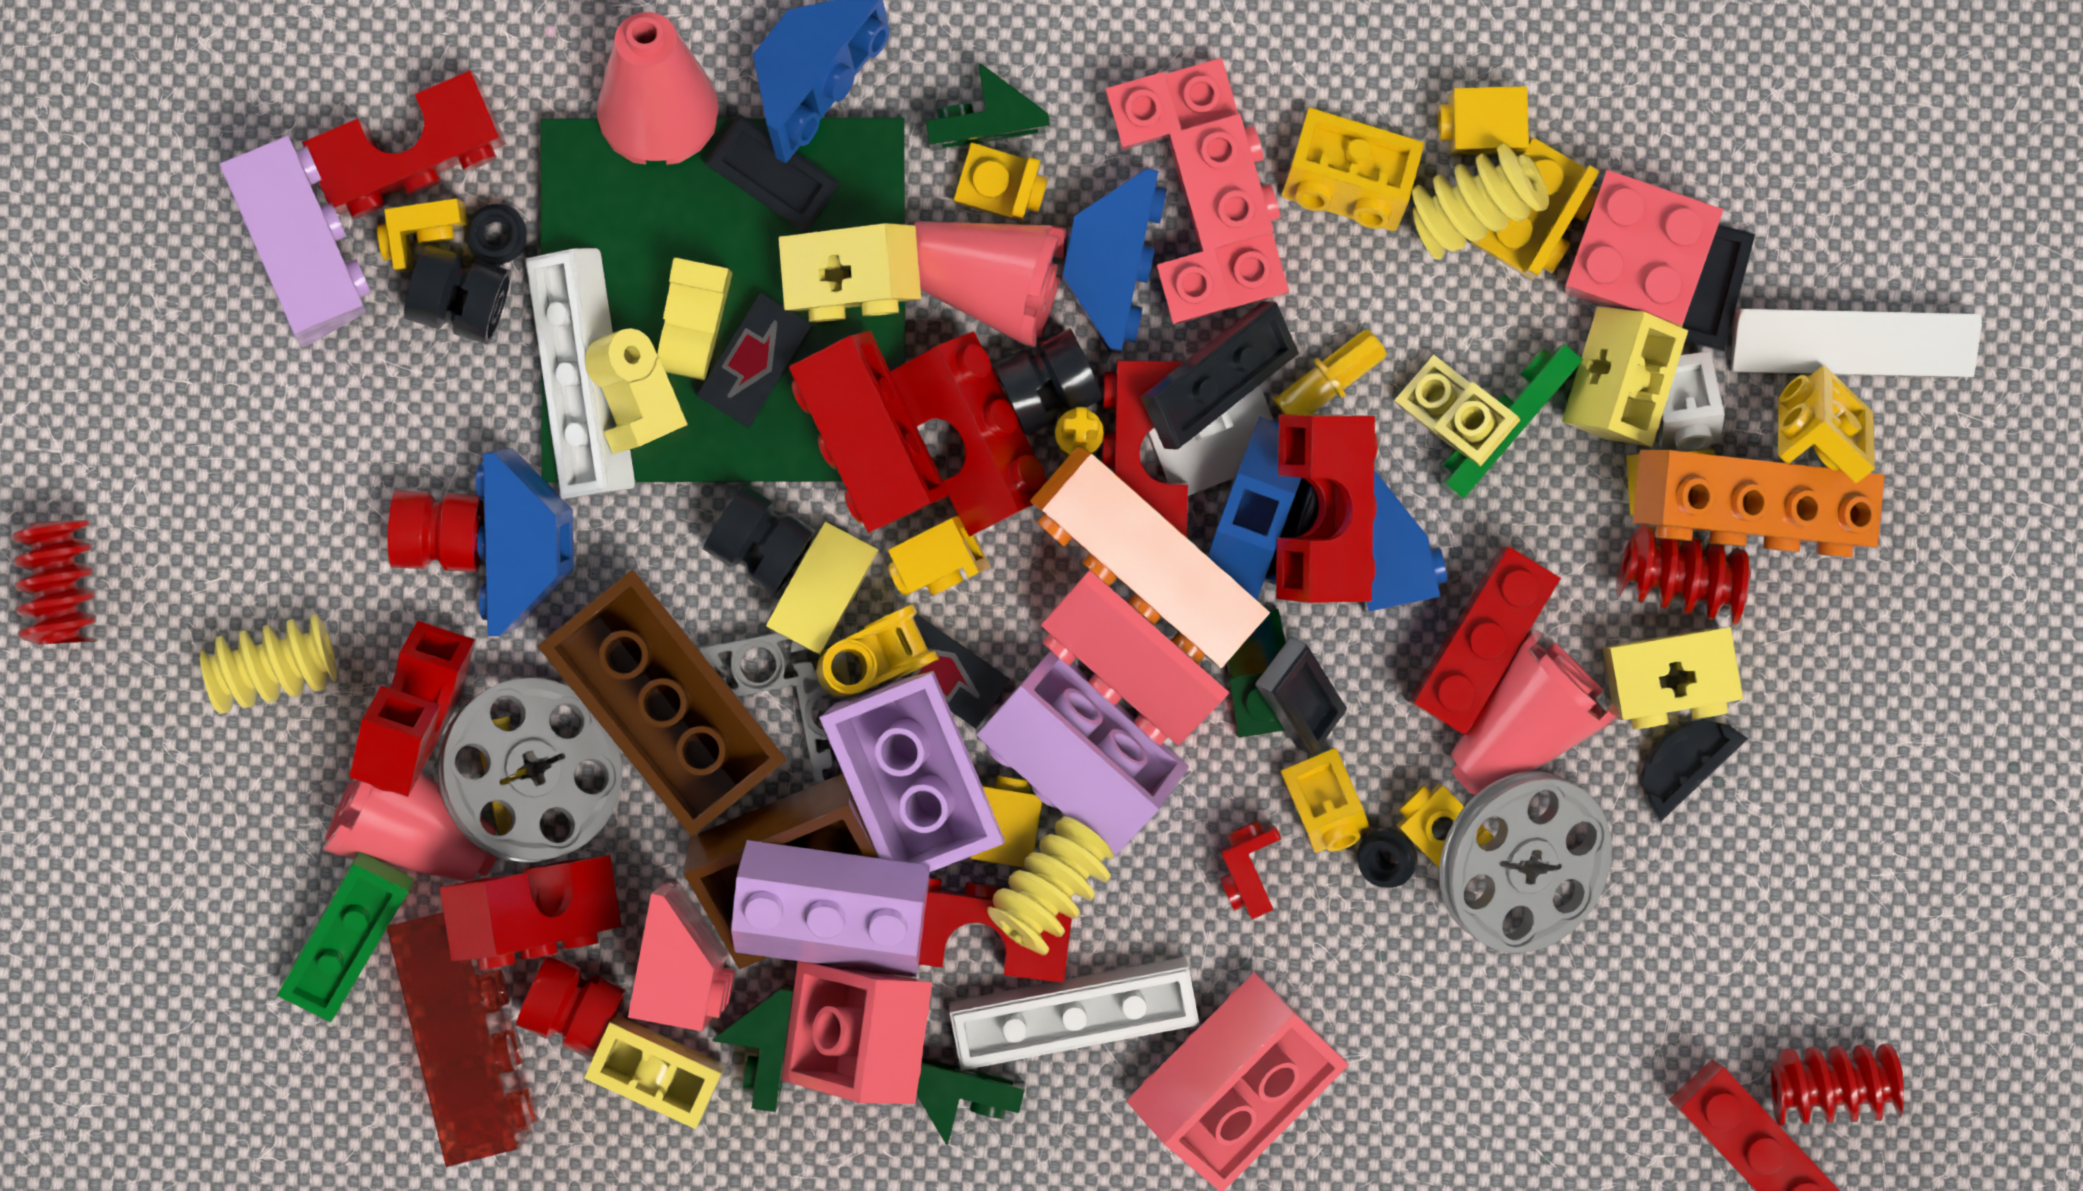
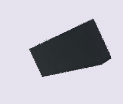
M1262 301L1140 396L1164 449L1178 450L1299 354L1276 301Z

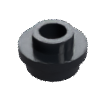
M490 204L480 208L472 215L466 228V240L472 253L481 261L492 265H503L512 262L523 252L527 243L528 233L523 218L514 209L503 204ZM495 224H503L508 230V238L500 246H492L487 240V232Z
M1379 828L1370 832L1360 843L1357 852L1361 874L1369 883L1378 887L1394 888L1403 885L1415 873L1418 864L1417 851L1412 841L1402 832L1392 828ZM1381 848L1392 852L1397 858L1398 863L1386 861L1382 856Z

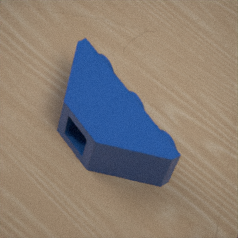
M831 0L787 10L755 50L753 58L766 123L777 159L787 163L800 146L807 145L813 139L822 117L835 101L839 102L846 97L853 85L855 75L870 57H876L883 50L890 32L883 0Z
M1146 168L1074 216L1062 281L1109 352L1121 354L1124 341L1136 343L1143 307L1131 305L1136 281L1148 283L1155 247L1144 245L1148 222L1160 224L1167 188L1156 186L1159 172L1157 170Z
M1261 416L1258 418L1208 554V558L1256 600H1258L1274 556L1277 538H1280L1301 481L1299 477L1278 476L1279 423Z
M500 448L483 453V463L478 465L476 472V491L479 499H484L485 523L480 525L477 536L479 557L481 560H486V584H483L480 589L479 612L482 620H487L488 636H502L517 629L574 570L573 509L561 499L559 494L513 448Z

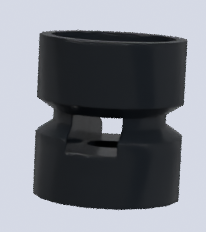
M427 244L417 261L405 300L404 319L435 329H440L444 324L449 323L451 324L453 334L488 345L497 329L506 303L511 271L476 260L468 267L464 265L460 254ZM461 288L468 290L464 305L457 304Z
M1071 328L1041 341L1039 351L1034 355L1023 349L993 363L1026 435L1056 422L1058 410L1062 408L1070 411L1076 409V407H1089L1103 400L1095 377ZM1050 379L1051 382L1044 384L1045 381Z
M744 484L715 524L702 549L729 567L741 563L745 566V577L775 596L803 556L817 531L790 513H785L781 516L775 515L774 503Z

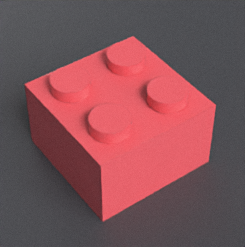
M1606 170L1566 282L1565 294L1603 307L1643 311L1682 328L1724 209Z
M798 961L781 1081L857 1103L915 1104L921 1073V1060L932 982L909 976Z

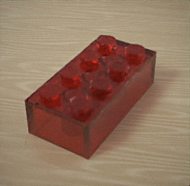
M443 907L405 916L386 926L445 1166L449 1167L519 1149L533 1134L531 1124L539 1122V1115L531 1087L523 1089L521 1087L517 1065L524 1063V1054L517 1029L507 1030L502 1006L509 1005L510 1000L502 970L493 971L492 968L479 970L477 959L451 961Z

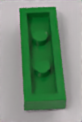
M1565 344L1557 347L1552 354L1543 347L1520 373L1528 382L1517 395L1511 399L1504 393L1498 399L1500 403L1520 418L1517 425L1481 467L1457 450H1454L1441 465L1449 474L1439 485L1456 500L1464 499L1583 359Z
M358 852L282 981L277 996L331 1023L407 896L414 878L365 853Z

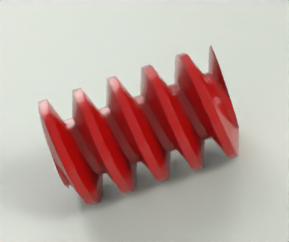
M91 520L29 523V527L12 534V541L31 547V551L13 559L14 566L32 571V576L15 583V590L33 595L34 599L16 608V614L35 620L34 625L18 631L19 639L36 645L97 641L95 638L79 634V629L96 622V615L78 610L79 604L95 598V591L76 585L77 580L94 573L92 566L75 561V556L92 549L91 542L74 537V532L91 525Z
M1642 524L1637 528L1624 550L1617 574L1616 595L1620 597L1628 583L1632 582L1635 583L1637 602L1643 603L1652 588L1659 589L1660 607L1667 609L1674 596L1681 594L1683 611L1689 615L1700 599L1705 600L1707 619L1710 620L1715 619L1723 605L1729 606L1730 623L1736 626L1744 612L1750 589L1751 569L1749 567L1748 553L1745 549L1736 547L1726 558L1724 546L1711 543L1702 553L1700 539L1695 536L1692 537V541L1684 540L1679 548L1678 540L1658 538L1655 542L1653 528L1650 525Z
M1890 1043L1881 1044L1878 1046L1873 1057L1869 1047L1865 1044L1857 1045L1854 1047L1849 1059L1846 1050L1842 1046H1833L1830 1048L1825 1061L1819 1048L1809 1047L1806 1048L1802 1062L1793 1048L1783 1049L1778 1062L1774 1061L1771 1069L1772 1105L1776 1122L1779 1126H1784L1789 1108H1796L1802 1125H1807L1810 1123L1813 1107H1820L1826 1124L1833 1123L1837 1107L1842 1105L1846 1109L1850 1122H1858L1863 1104L1869 1105L1875 1121H1882L1886 1103H1893L1897 1116L1901 1119L1904 1107V1080L1902 1066L1895 1048Z

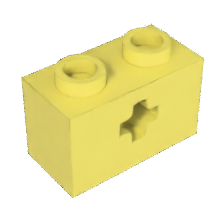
M884 223L779 237L784 310L808 311L809 322L846 319L845 308L860 306L862 307V316L899 313L898 302L921 299L916 226Z
M1597 306L1581 357L1583 361L1579 364L1562 422L1605 440L1652 447L1688 330L1643 311Z
M1720 626L1602 647L1611 701L1619 713L1616 719H1631L1633 729L1668 724V712L1691 709L1692 719L1729 713L1727 702L1743 699L1731 627ZM1670 663H1672L1675 670L1686 671L1687 675L1686 682L1677 684L1676 695H1674L1672 688L1660 686L1659 677L1669 674Z
M616 1015L609 1022L584 1079L696 1129L706 1112L727 1065Z

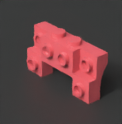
M1219 58L1167 74L1164 71L1106 88V98L1111 106L1122 151L1168 138L1199 247V253L1160 263L1155 267L1158 278L1161 280L1172 326L1287 294L1289 288L1274 240V229L1271 222L1281 218L1277 199L1271 183L1263 186L1260 184L1255 163L1264 160L1261 143L1254 125L1244 128L1241 114H1238L1223 59Z

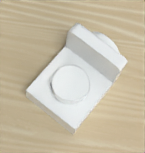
M1711 351L1680 356L1661 417L1658 437L1661 450H1703L1711 444L1720 442L1725 415Z

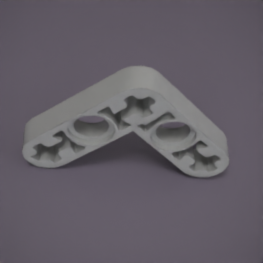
M834 631L827 645H834L842 640V638ZM779 633L699 648L713 667L725 665L720 656L721 652H732L731 671L739 687L731 690L737 697L796 685L813 777L816 784L826 781L824 769L833 766V754L831 747L823 752L818 750L817 739H829L825 730L815 723L812 709L820 697L831 694L826 692L819 683L814 662L806 661L793 664L798 676L786 678L787 659L779 642L788 640V638ZM792 641L791 652L807 649ZM754 647L768 649L776 660L774 675L765 682H754L748 679L742 670L744 654ZM837 653L831 664L832 674L838 682L844 685H853L847 653ZM723 677V680L727 683V677ZM839 697V698L843 701V700L848 699V698H850V697H846V698Z

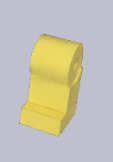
M679 258L673 259L669 279L670 287L663 316L665 323L657 353L665 372L701 380L706 379L732 277V272L728 268Z
M632 328L624 329L597 338L590 344L585 355L586 371L591 380L602 388L617 425L604 431L612 455L642 446L688 425L660 358H658L650 339L644 333Z

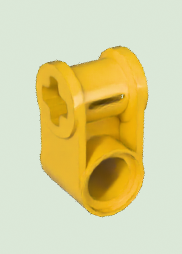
M914 604L866 625L864 630L838 641L824 651L818 660L816 670L818 681L823 689L836 697L846 698L854 696L887 680L890 682L938 660L936 651H928L913 619L917 613ZM837 653H851L860 661L862 674L858 683L844 685L835 679L832 674L831 664Z

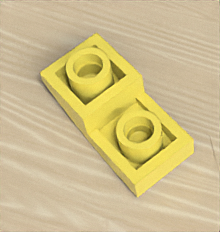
M1435 355L1428 360L1394 400L1403 411L1480 467L1520 421L1516 414L1472 381L1470 383Z
M825 522L792 577L766 627L821 656L849 603H852L879 550Z

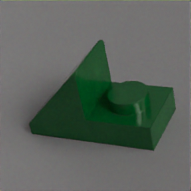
M978 63L985 111L974 113L972 104H958L939 108L936 110L938 119L926 120L931 151L970 145L971 142L979 144L1050 132L1048 113L981 63Z
M1279 609L1268 610L1270 613L1226 663L1238 738L1285 731L1255 685L1286 644Z
M783 984L720 1030L712 1039L713 1042L760 1048L759 1057L748 1055L744 1074L743 1092L753 1093L751 1109L776 1112L779 1106L794 985Z
M922 1057L917 1096L946 1145L949 1144L960 1099L971 1101L969 1108L971 1112L991 1118L1004 1119L1006 1110L1015 1113L1020 1112L1025 1092V1082L973 1069L961 1071L960 1066Z

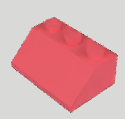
M1090 570L1085 573L1041 624L1049 632L1042 643L1068 666L1078 658L1095 674L1087 683L1112 705L1115 706L1123 697L1141 714L1133 723L1159 746L1167 738H1170L1179 746L1230 693Z
M666 881L651 893L628 1018L703 1031L713 1017L720 1018L721 1011L724 1012L726 1005H729L735 970L725 968L727 951L679 882Z
M1254 972L1241 986L1231 992L1227 1000L1198 1029L1193 1031L1186 1038L1185 1042L1154 1073L1144 1080L1142 1085L1126 1102L1166 1147L1217 1190L1225 1191L1349 1064L1273 988Z

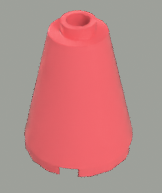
M637 13L625 19L615 34L597 102V117L601 133L615 152L633 163L646 165V160H666V165L680 163L701 151L714 134L718 115L717 93L712 81L674 25L666 17L657 13Z
M916 221L913 226H916L921 290L1022 344L1035 347L1037 345L1036 337L1041 338L1058 290L1060 277L1056 276L1057 264L1052 263V258H1065L1067 245L1066 229L1054 225Z
M1532 629L1527 634L1466 735L1462 734L1451 752V756L1456 762V765L1451 769L1453 775L1474 795L1491 783L1508 775L1537 770L1604 729L1619 716L1618 709L1614 703L1606 710L1602 708L1596 698L1604 690L1563 648L1554 643L1548 650H1545L1537 644L1543 635L1538 630Z
M423 771L409 797L394 792L381 791L370 784L355 779L353 783L348 782L324 839L327 843L323 846L324 851L336 856L354 859L358 852H362L391 867L464 882L473 880L477 873L486 877L497 859L496 856L485 852L473 844L458 829L445 808L438 783ZM480 816L482 827L487 833L495 835L496 828Z

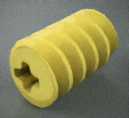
M1503 143L1497 149L1500 165L1496 167L1485 154H1480L1476 157L1479 175L1475 177L1465 165L1460 164L1455 166L1454 172L1457 185L1454 187L1441 174L1433 179L1436 193L1433 197L1422 185L1418 184L1413 187L1412 195L1415 204L1413 216L1416 229L1427 251L1434 259H1442L1446 249L1450 252H1457L1463 249L1467 239L1472 242L1483 240L1488 233V229L1493 232L1504 230L1509 224V218L1513 221L1527 219L1531 208L1535 211H1544L1548 208L1549 197L1545 182L1538 168L1527 155L1516 156L1511 148Z
M317 613L310 615L309 633L303 634L295 620L290 619L286 623V636L284 639L279 640L271 625L263 626L262 644L255 645L247 630L239 631L238 650L232 651L225 638L218 636L215 638L214 655L208 656L203 649L200 651V663L205 687L214 710L219 714L231 711L234 698L243 709L253 707L257 700V691L263 700L270 703L278 700L281 686L290 697H295L302 694L304 679L314 692L325 690L328 674L334 682L337 680V669L331 640L324 623Z
M1067 816L1059 818L1054 828L1056 835L1049 834L1040 840L1039 848L1041 853L1033 852L1025 858L1024 867L1026 871L1018 870L1010 875L1008 884L1011 890L1005 888L997 890L993 896L995 908H987L989 917L1006 935L1021 946L1040 955H1046L1049 952V947L1040 935L1043 930L1056 937H1061L1065 933L1056 915L1060 912L1072 919H1077L1080 915V910L1071 899L1072 896L1076 894L1088 901H1092L1095 898V891L1087 881L1089 876L1104 883L1111 879V874L1102 863L1105 858L1114 859V854L1109 845L1086 825Z

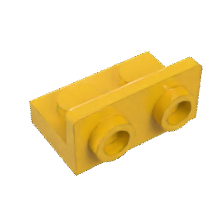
M1309 107L1303 122L1291 168L1283 188L1282 197L1297 202L1308 210L1327 211L1353 219L1367 228H1383L1396 231L1410 199L1425 142Z
M1534 137L1529 142V148L1522 155H1527L1534 162L1545 182L1549 197L1548 208L1544 211H1535L1531 208L1527 219L1513 221L1509 218V224L1504 230L1493 232L1488 229V233L1483 240L1470 242L1474 247L1530 280L1538 277L1542 269L1551 274L1555 271L1571 243L1562 238V235L1573 217L1582 222L1595 204L1600 190L1593 185L1600 172L1598 169L1591 165L1585 168Z
M1822 365L1809 377L1801 375L1795 378L1785 387L1779 397L1778 456L1786 464H1789L1813 445L1816 454L1828 468L1833 471L1841 469L1857 484L1875 469L1873 411L1825 365Z

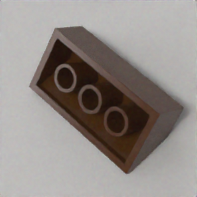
M631 569L537 646L691 837L700 832L788 760L634 569Z

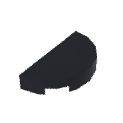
M1704 719L1679 723L1660 735L1646 755L1641 776L1645 802L1657 821L1661 822L1748 738L1730 725Z

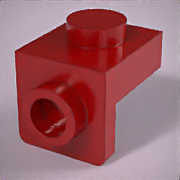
M1257 820L1228 833L1226 836L1230 844L1219 849L1230 873L1219 878L1234 911L1245 907L1252 920L1274 909L1249 854L1282 839L1275 825L1263 829L1260 821Z

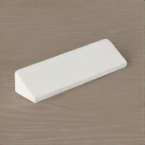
M582 248L527 258L525 261L561 499L632 489L635 487L631 452L626 450L612 455L604 431L617 425L602 388L591 380L585 366V355L590 344L597 338L613 333L601 253L597 248Z
M1738 309L1735 311L1732 320L1731 372L1812 374L1822 365H1825L1833 374L1974 377L1982 328V314Z
M1185 957L1066 979L1064 983L1050 982L956 1000L949 1003V1013L961 1071L1200 1025L1189 966Z

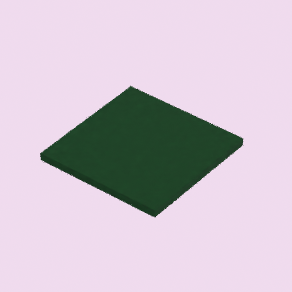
M598 118L540 119L541 255L582 248H597L600 251L613 333L629 328L639 330L650 339L656 353H658L665 323L663 316L674 258L728 268L732 272L716 344L706 376L707 379L760 292L784 307L779 237L805 234L705 165L736 118H716L717 124L714 134L701 151L680 163L666 165V160H646V165L633 163L618 154L602 135ZM746 118L769 134L766 118ZM822 118L813 139L807 145L800 146L796 153L839 181L841 185L808 233L884 223L905 225V118ZM898 302L899 313L862 316L861 306L845 308L846 319L826 322H809L808 311H791L811 323L813 327L789 366L850 335L871 330L891 372L906 363V302ZM789 366L750 429L697 397L706 379L701 380L666 372L688 425L642 446L630 449L635 483L843 482L838 469L832 468L821 453L818 438L821 434L811 413H806L794 396L792 390L794 377ZM541 368L542 478L547 483H559Z

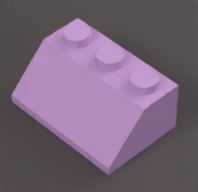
M288 135L220 163L219 165L283 311L301 346L310 345L365 314L366 310L360 298L370 294L371 291L357 259L345 263L335 241L347 236L333 204L329 203L320 207L311 185L322 181L308 147L306 146L295 151Z
M1050 650L976 736L986 744L988 752L997 762L1004 766L1012 767L1031 784L1035 795L1043 803L1050 807L1058 808L1067 817L1076 819L1086 825L1109 845L1115 857L1159 811L1189 766L1165 744L1159 746L1133 723L1135 718L1119 703L1115 706L1112 705L1087 682L1091 678L1073 662L1068 666Z
M934 671L880 685L835 703L819 717L879 859L930 865V872L1004 844V836Z
M747 840L736 878L731 928L734 951L736 953L917 978L930 865Z

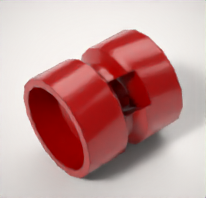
M395 490L392 495L388 519L387 540L390 567L427 569L433 560H438L445 571L478 572L481 559L478 554L477 536L480 525L485 523L484 500L479 499L476 494L446 493L441 502H436L431 492Z
M549 955L542 963L519 1012L516 1026L545 1039L555 1033L560 1034L563 1047L592 1060L609 1022L618 1013L627 988L599 975H595L586 981L581 977L579 966L555 955Z

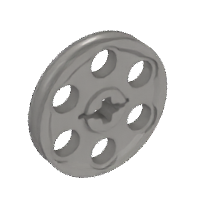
M520 678L497 684L471 699L456 714L448 726L440 746L437 767L438 785L443 803L451 819L473 844L485 852L505 860L526 863L543 862L566 855L582 847L604 827L613 813L620 794L622 759L617 744L569 686L541 678ZM496 699H510L519 707L521 720L515 730H501L492 722L490 710ZM559 705L572 708L579 717L580 728L578 733L571 739L561 738L551 729L550 715L552 710ZM472 746L478 748L486 758V770L480 779L470 780L464 778L458 772L455 758L461 747ZM524 754L530 762L538 760L543 762L557 755L561 758L560 761L545 767L544 771L536 776L539 786H535L531 778L522 781L518 778L505 785L500 784V780L517 773V769L524 765L522 757ZM582 761L596 763L604 773V784L597 794L584 793L575 783V769ZM488 802H498L509 810L511 825L509 830L502 836L489 834L482 827L480 813L483 806ZM549 809L560 810L569 819L570 833L566 840L561 843L551 842L541 833L540 819L543 813Z
M1541 771L1519 772L1491 783L1477 793L1461 810L1451 826L1443 846L1439 870L1440 888L1444 903L1451 917L1465 932L1484 945L1502 952H1532L1548 947L1563 939L1575 930L1589 915L1606 884L1612 857L1611 834L1606 817L1597 802L1587 792L1552 773ZM1542 790H1548L1550 800L1547 809L1539 817L1530 819L1528 816V805L1531 798ZM1497 817L1499 827L1495 837L1487 844L1478 845L1476 834L1480 824L1487 818ZM1586 822L1588 830L1586 839L1579 847L1568 850L1566 847L1568 832L1577 823ZM1531 854L1545 862L1532 861V864H1524L1521 871L1508 863L1520 864V861L1529 860ZM1484 875L1486 877V887L1481 897L1474 902L1465 903L1464 890L1468 882L1475 876ZM1573 879L1575 890L1571 900L1561 907H1555L1553 897L1557 887L1562 882ZM1523 906L1524 919L1520 927L1512 933L1504 934L1502 926L1505 915L1514 907Z

